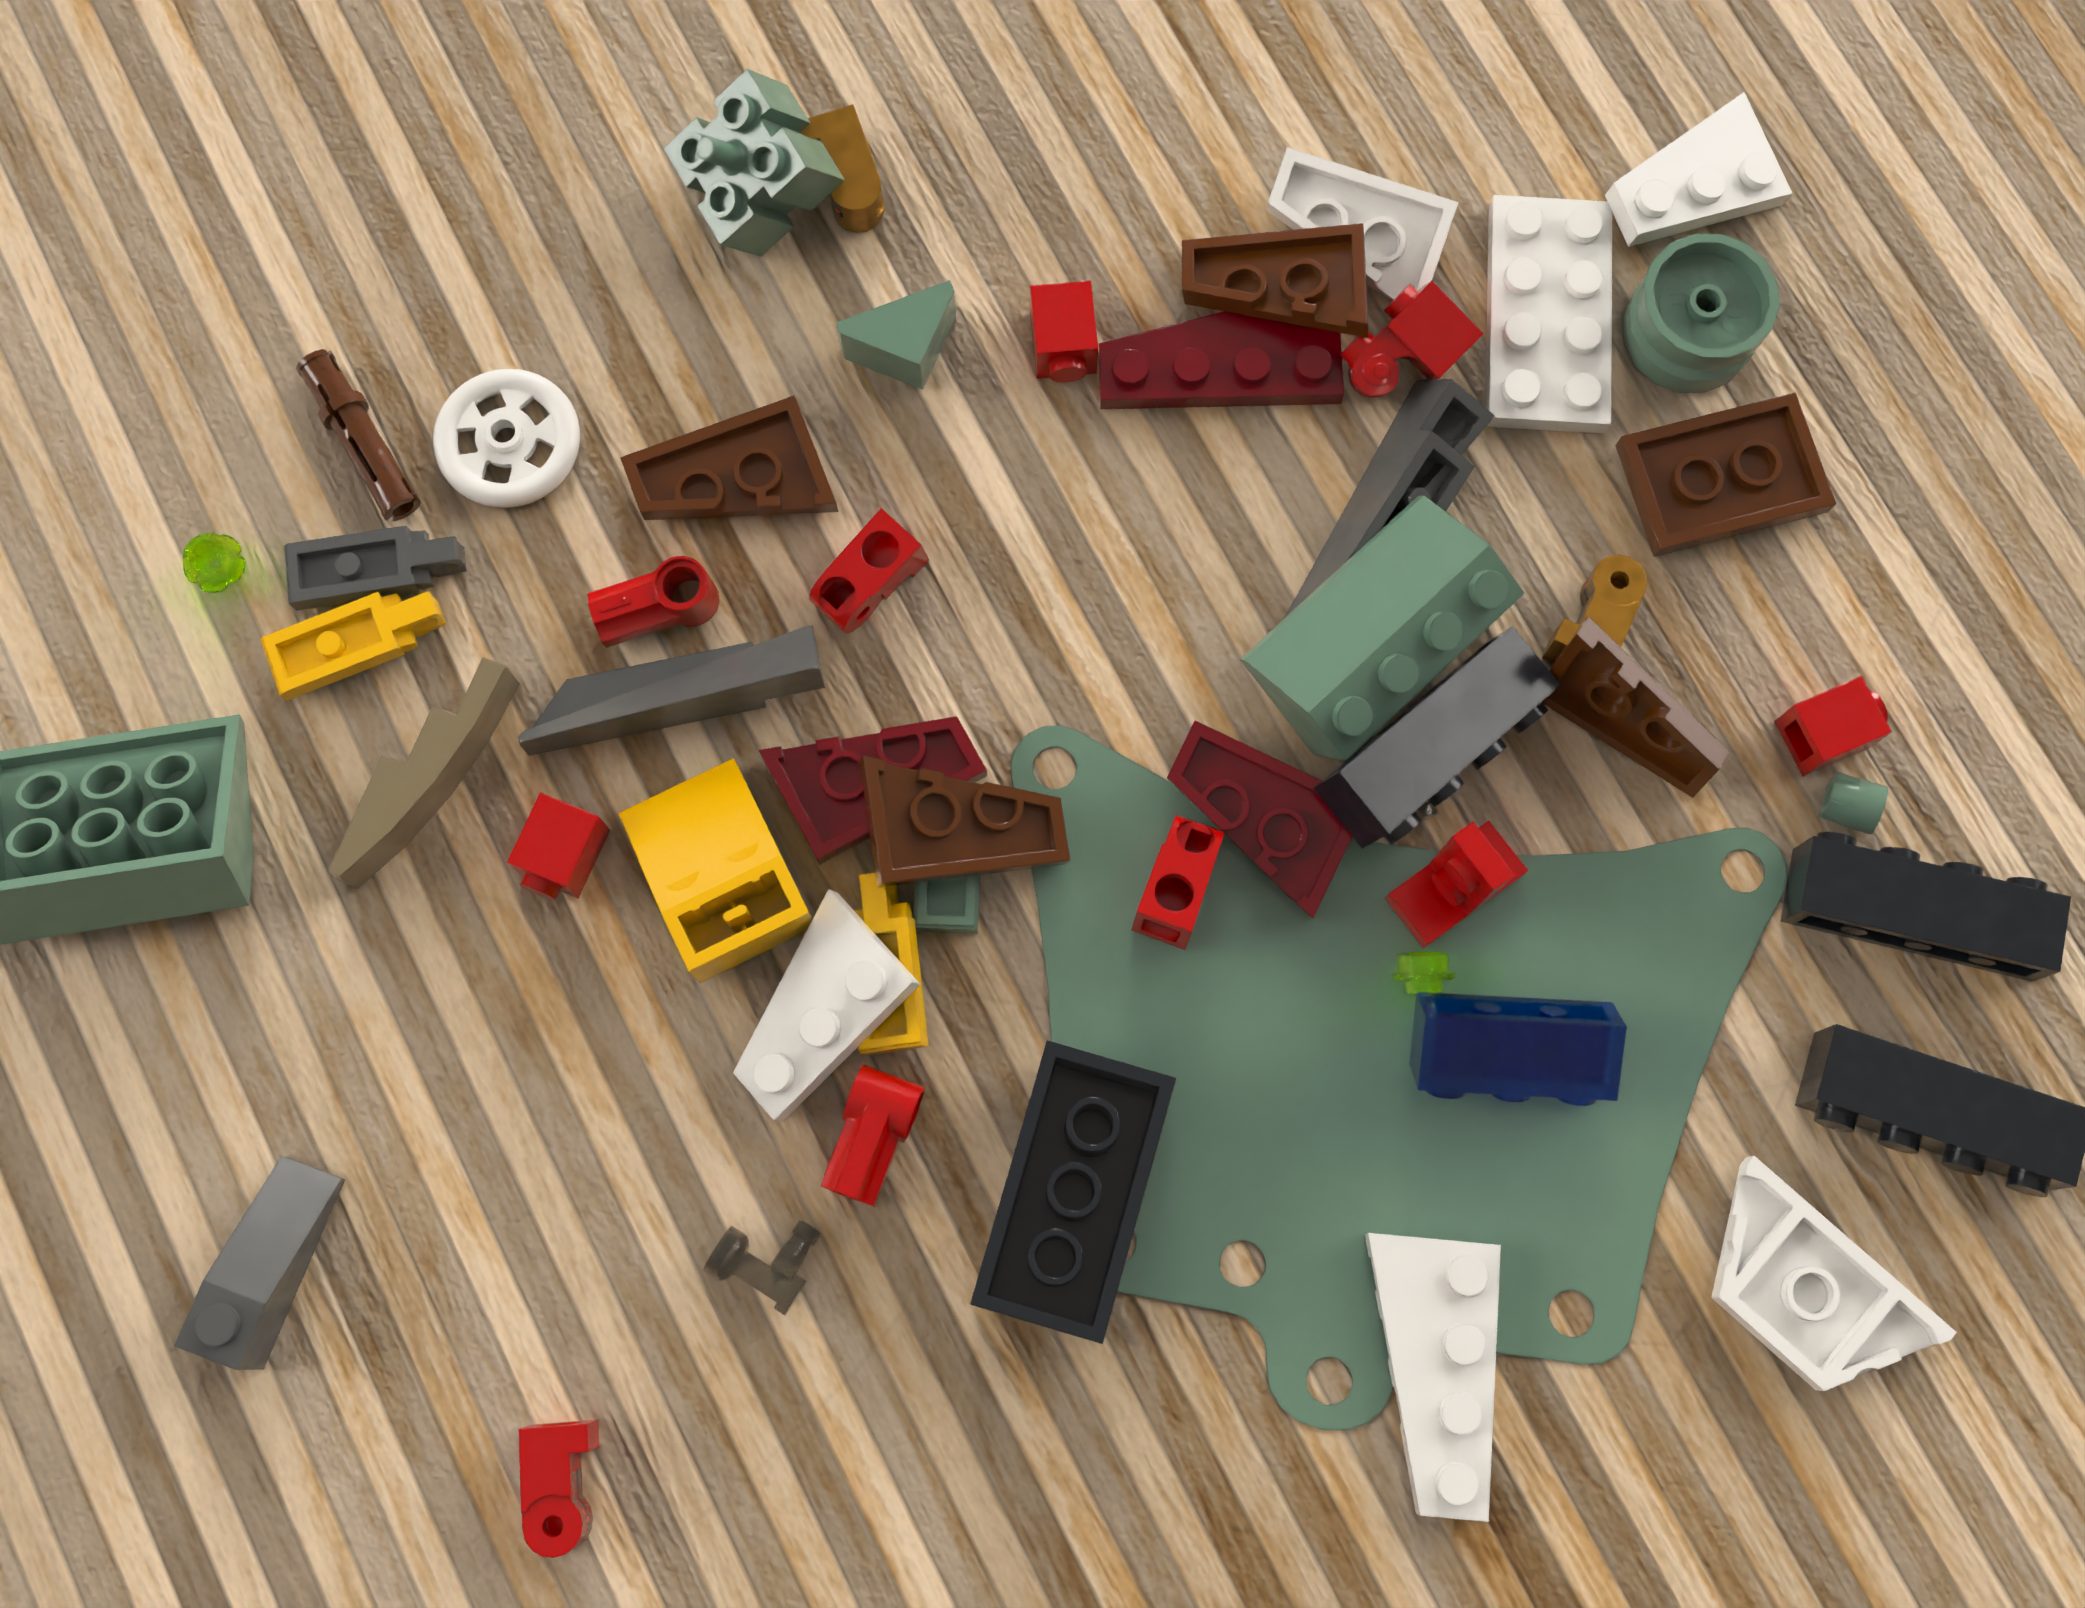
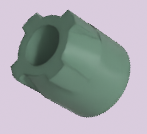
M1837 772L1835 777L1830 778L1826 786V792L1818 816L1819 818L1838 823L1841 826L1872 834L1884 811L1888 787Z

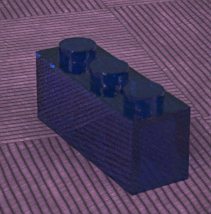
M1416 992L1409 1065L1417 1089L1443 1099H1457L1463 1097L1465 1093L1491 1094L1499 1100L1516 1103L1525 1102L1530 1099V1096L1553 1097L1564 1103L1576 1106L1592 1105L1596 1100L1617 1101L1627 1026L1613 1002Z

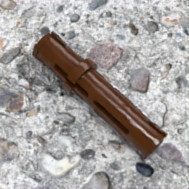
M321 349L303 357L298 362L296 369L320 407L318 416L326 429L334 430L357 472L374 497L386 521L389 519L390 521H397L415 512L421 504L418 495L414 493L389 448L368 416V402L361 392L352 389L337 364L332 351L327 352L326 349Z

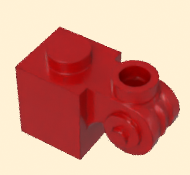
M1433 281L1424 285L1419 291L1409 284L1383 310L1391 319L1374 336L1369 331V338L1357 336L1340 356L1348 363L1349 382L1354 391L1363 397L1374 398L1389 393L1397 385L1400 375L1399 367L1395 362L1397 359L1409 360L1427 379L1437 380L1484 333Z

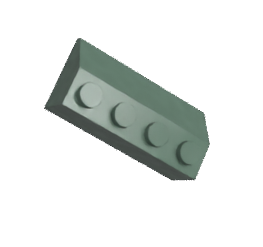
M1417 496L1240 660L1312 754L1346 761L1524 594V591L1489 543L1427 497Z

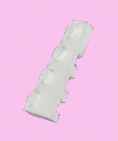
M1366 1233L1364 1234L1368 1257H1371L1377 1289L1375 1291L1380 1319L1383 1322L1389 1359L1387 1360L1392 1387H1395L1401 1419V1424L1399 1425L1415 1512L1420 1516L1489 1522L1501 1245Z

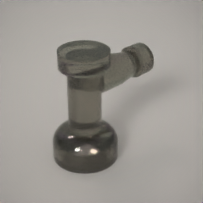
M799 1220L792 1230V1237L779 1250L772 1263L768 1265L748 1252L750 1243L747 1235L731 1226L713 1250L703 1268V1272L718 1281L727 1280L732 1275L736 1276L777 1302L774 1309L786 1316L807 1283L806 1280L796 1273L803 1264L810 1245H815L821 1233L811 1225Z

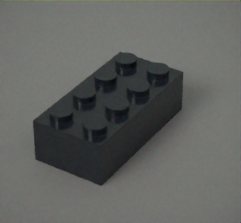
M1047 1040L970 1305L1103 1344L1175 1085V1077Z

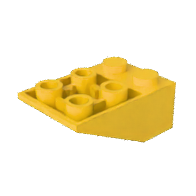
M734 758L619 812V816L663 919L688 972L699 983L807 931L813 919Z

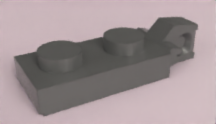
M407 525L284 545L289 605L296 611L350 603L376 592L382 597L398 593V595L419 592V589L424 590L434 587L433 577H442L467 571L465 548L457 541L455 536L429 540L427 531H411Z

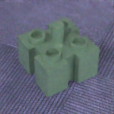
M746 69L713 101L718 108V116L712 122L696 117L664 150L685 186L706 193L705 200L697 207L719 244L762 256L794 227L787 215L795 207L812 211L840 186L845 179L821 141L800 134L810 124V121L788 85Z

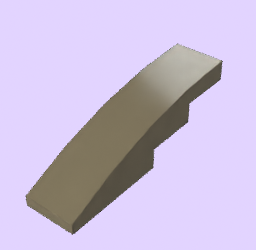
M482 657L456 714L432 706L406 763L385 755L381 756L327 873L345 885L359 889L404 849L450 798L490 741L520 684L505 665Z

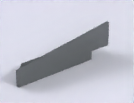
M1425 379L1416 381L1286 616L1417 496H1425L1444 511H1447L1475 467L1462 454L1487 427L1495 415L1453 379Z
M813 626L802 627L753 645L752 642L566 679L532 728L523 731L518 736L519 744L531 756L765 708V700L825 688Z

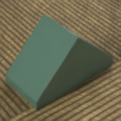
M948 280L836 322L840 349L844 358L923 390L956 319L954 288L951 281Z

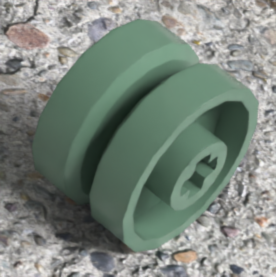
M1692 234L1671 242L1653 259L1642 282L1638 285L1629 301L1622 319L1624 346L1634 366L1653 383L1678 393H1705L1728 384L1746 366L1754 355L1755 350L1772 330L1780 308L1778 282L1763 257L1748 244L1726 235Z

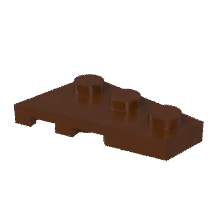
M1363 223L1182 240V292L1184 302L1192 306L1369 338Z
M795 395L620 457L644 520L838 512L837 503Z
M1588 616L1549 669L1561 685L1542 701L1544 705L1692 798L1719 771L1730 752Z
M864 755L859 761L877 887L1065 865L1070 861L1062 803L1059 797L989 782L979 784L944 776L943 772L924 768L914 770L886 764V760Z

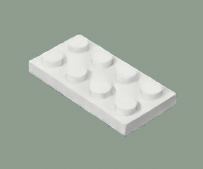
M1493 195L1488 213L1485 407L1495 416L1487 427L1605 434L1611 426L1612 210L1607 201Z

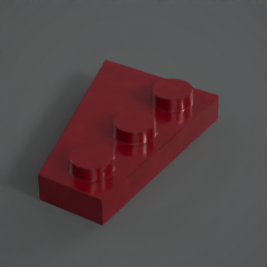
M957 716L881 729L880 733L840 739L838 736L816 740V744L782 749L779 746L759 750L819 865L870 838L859 762L863 755L886 760V764L919 770L920 768L943 772L944 776L970 782H977L987 777V769Z
M1195 720L1167 779L1313 919L1352 839V835L1314 790V787L1322 780Z

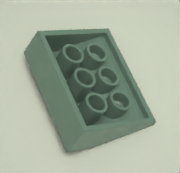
M240 714L0 751V945L249 906L254 865V846L245 730Z

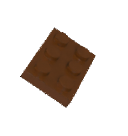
M1796 392L1621 436L1615 445L1654 557L1828 513L1836 505Z

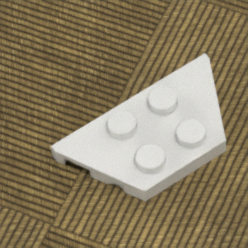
M1755 1156L1746 1157L1740 1164L1711 1298L1814 1390H1829L1853 1380L1859 1374L1871 1369H1881L1902 1360L1901 1357L1931 1345H1940L1954 1337L1957 1333L1758 1158Z

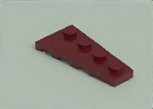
M1223 311L1099 343L1098 350L1100 409L1341 404L1344 397L1342 357L1340 356L1342 353L1341 333Z

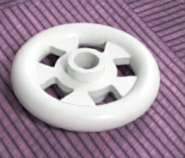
M519 369L489 371L463 383L449 396L442 406L436 419L433 434L435 458L441 473L448 483L466 498L485 506L497 508L527 505L550 494L570 473L577 458L580 444L579 421L568 397L546 378ZM501 394L506 406L492 410L484 417L481 416L476 405L485 399ZM533 400L543 405L550 414L538 425H534L531 418L521 411ZM512 428L515 430L511 440L503 443L495 441V437L501 429ZM475 431V443L478 451L476 453L460 454L458 447L459 432ZM541 441L553 447V451L546 463L541 468H538L528 463L527 460L534 453L537 443ZM490 463L502 468L512 467L509 482L495 483L484 480L487 465Z

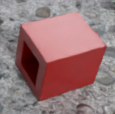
M1091 280L1030 285V317L1037 379L1051 378L1056 382L1068 383L1078 381L1087 374H1097L1098 341Z
M1863 676L1794 704L1774 721L1803 777L1869 749L1892 733L1887 723L1888 713L1883 700L1875 691L1869 690Z
M540 792L507 863L523 876L520 886L554 901H556L559 892L579 899L609 835L610 829L599 816Z

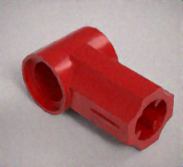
M686 556L671 557L663 561L654 572L587 593L588 607L593 624L602 644L606 648L678 624L688 627L700 626L714 616L720 602L719 591L704 567L695 559ZM686 581L699 582L698 593L693 599L683 603L673 602L674 592L680 584Z
M862 1065L847 1098L842 1120L846 1122L830 1158L821 1187L875 1207L900 1142L904 1143L912 1129L924 1096L925 1087L868 1065Z

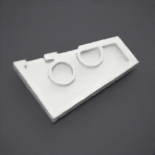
M1742 93L1614 182L1605 194V197L1628 247L1782 206L1791 196L1792 191L1745 93Z
M1287 147L1268 201L1267 211L1292 230L1363 223L1366 284L1389 301H1392L1409 284L1419 291L1424 285L1432 281L1459 202Z
M828 889L733 1072L774 1121H784L920 985L914 976L837 892Z

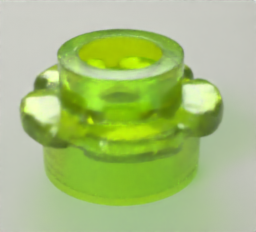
M203 533L194 537L186 545L183 552V570L186 578L193 584L198 583L200 589L204 592L218 593L225 591L229 583L238 582L245 572L246 560L240 555L242 547L233 537L224 534ZM214 559H220V565L217 568L210 567V563Z
M1441 951L1397 953V972L1391 974L1393 980L1404 982V993L1407 994L1442 993L1443 980H1452L1456 977V972L1449 971V953Z

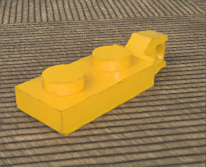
M428 591L402 601L398 593L382 597L376 592L263 636L260 640L279 695L288 701L405 655L404 652H409L418 647L415 637H420L446 625V621L438 600L431 596V593Z
M875 872L859 875L862 909L855 910L856 914L905 966L920 985L858 1046V1051H860L861 1055L868 1056L929 1047L915 919L912 918L910 903H899L897 885L877 887Z

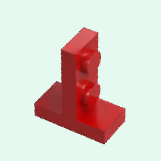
M1489 820L1479 828L1474 822H1471L1453 835L1427 866L1388 893L1385 900L1422 948L1425 949L1524 876L1529 870Z

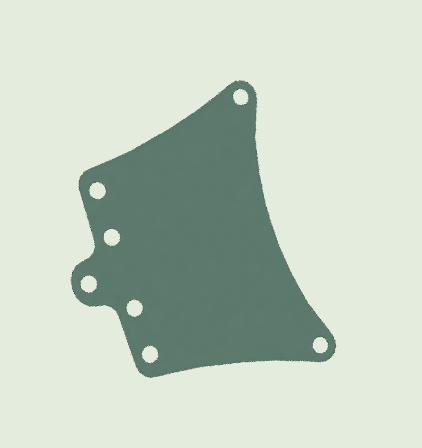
M1062 725L1043 726L1028 733L1016 746L1011 759L1013 787L1061 798L1070 861L1065 865L1031 869L1037 896L1048 984L1051 1042L1176 1078L1134 1229L1136 1248L1134 1254L1125 1262L1117 1292L1229 1312L1246 1318L1258 1329L1265 1344L1270 1391L1280 1407L1300 1423L1322 1430H1349L1369 1423L1385 1408L1393 1389L1387 1360L1389 1359L1384 1327L1379 1316L1375 1295L1377 1289L1371 1257H1368L1364 1234L1366 1233L1501 1245L1496 1353L1577 1364H1602L1618 1356L1629 1343L1633 1331L1643 1275L1660 1200L1698 1082L1729 1002L1786 886L1788 879L1786 860L1778 846L1765 834L1749 828H1729L1627 851L1534 856L1517 855L1529 871L1423 949L1385 900V897L1427 866L1439 851L1373 842L1361 848L1356 840L1352 838L1314 918L1311 919L1227 836L1223 835L1186 950L1131 931L1135 915L1161 845L1166 842L1175 816L1179 815L1217 830L1219 829L1171 782L1081 732ZM1049 747H1059L1067 750L1076 762L1074 779L1067 786L1060 789H1050L1043 786L1037 781L1033 773L1035 758L1041 751ZM1735 850H1746L1754 853L1760 858L1764 866L1765 875L1763 882L1757 889L1751 892L1741 893L1732 890L1722 878L1721 865L1723 859ZM1236 1241H1248L1255 1244L1265 1257L1263 1276L1257 1283L1249 1287H1238L1231 1284L1224 1278L1220 1270L1222 1252L1228 1245ZM1565 1290H1575L1583 1293L1590 1300L1594 1308L1592 1326L1586 1333L1578 1337H1568L1560 1334L1553 1327L1549 1319L1551 1301L1557 1294ZM1332 1357L1341 1360L1348 1367L1352 1375V1388L1344 1401L1336 1405H1325L1311 1396L1307 1388L1306 1377L1309 1368L1316 1361Z

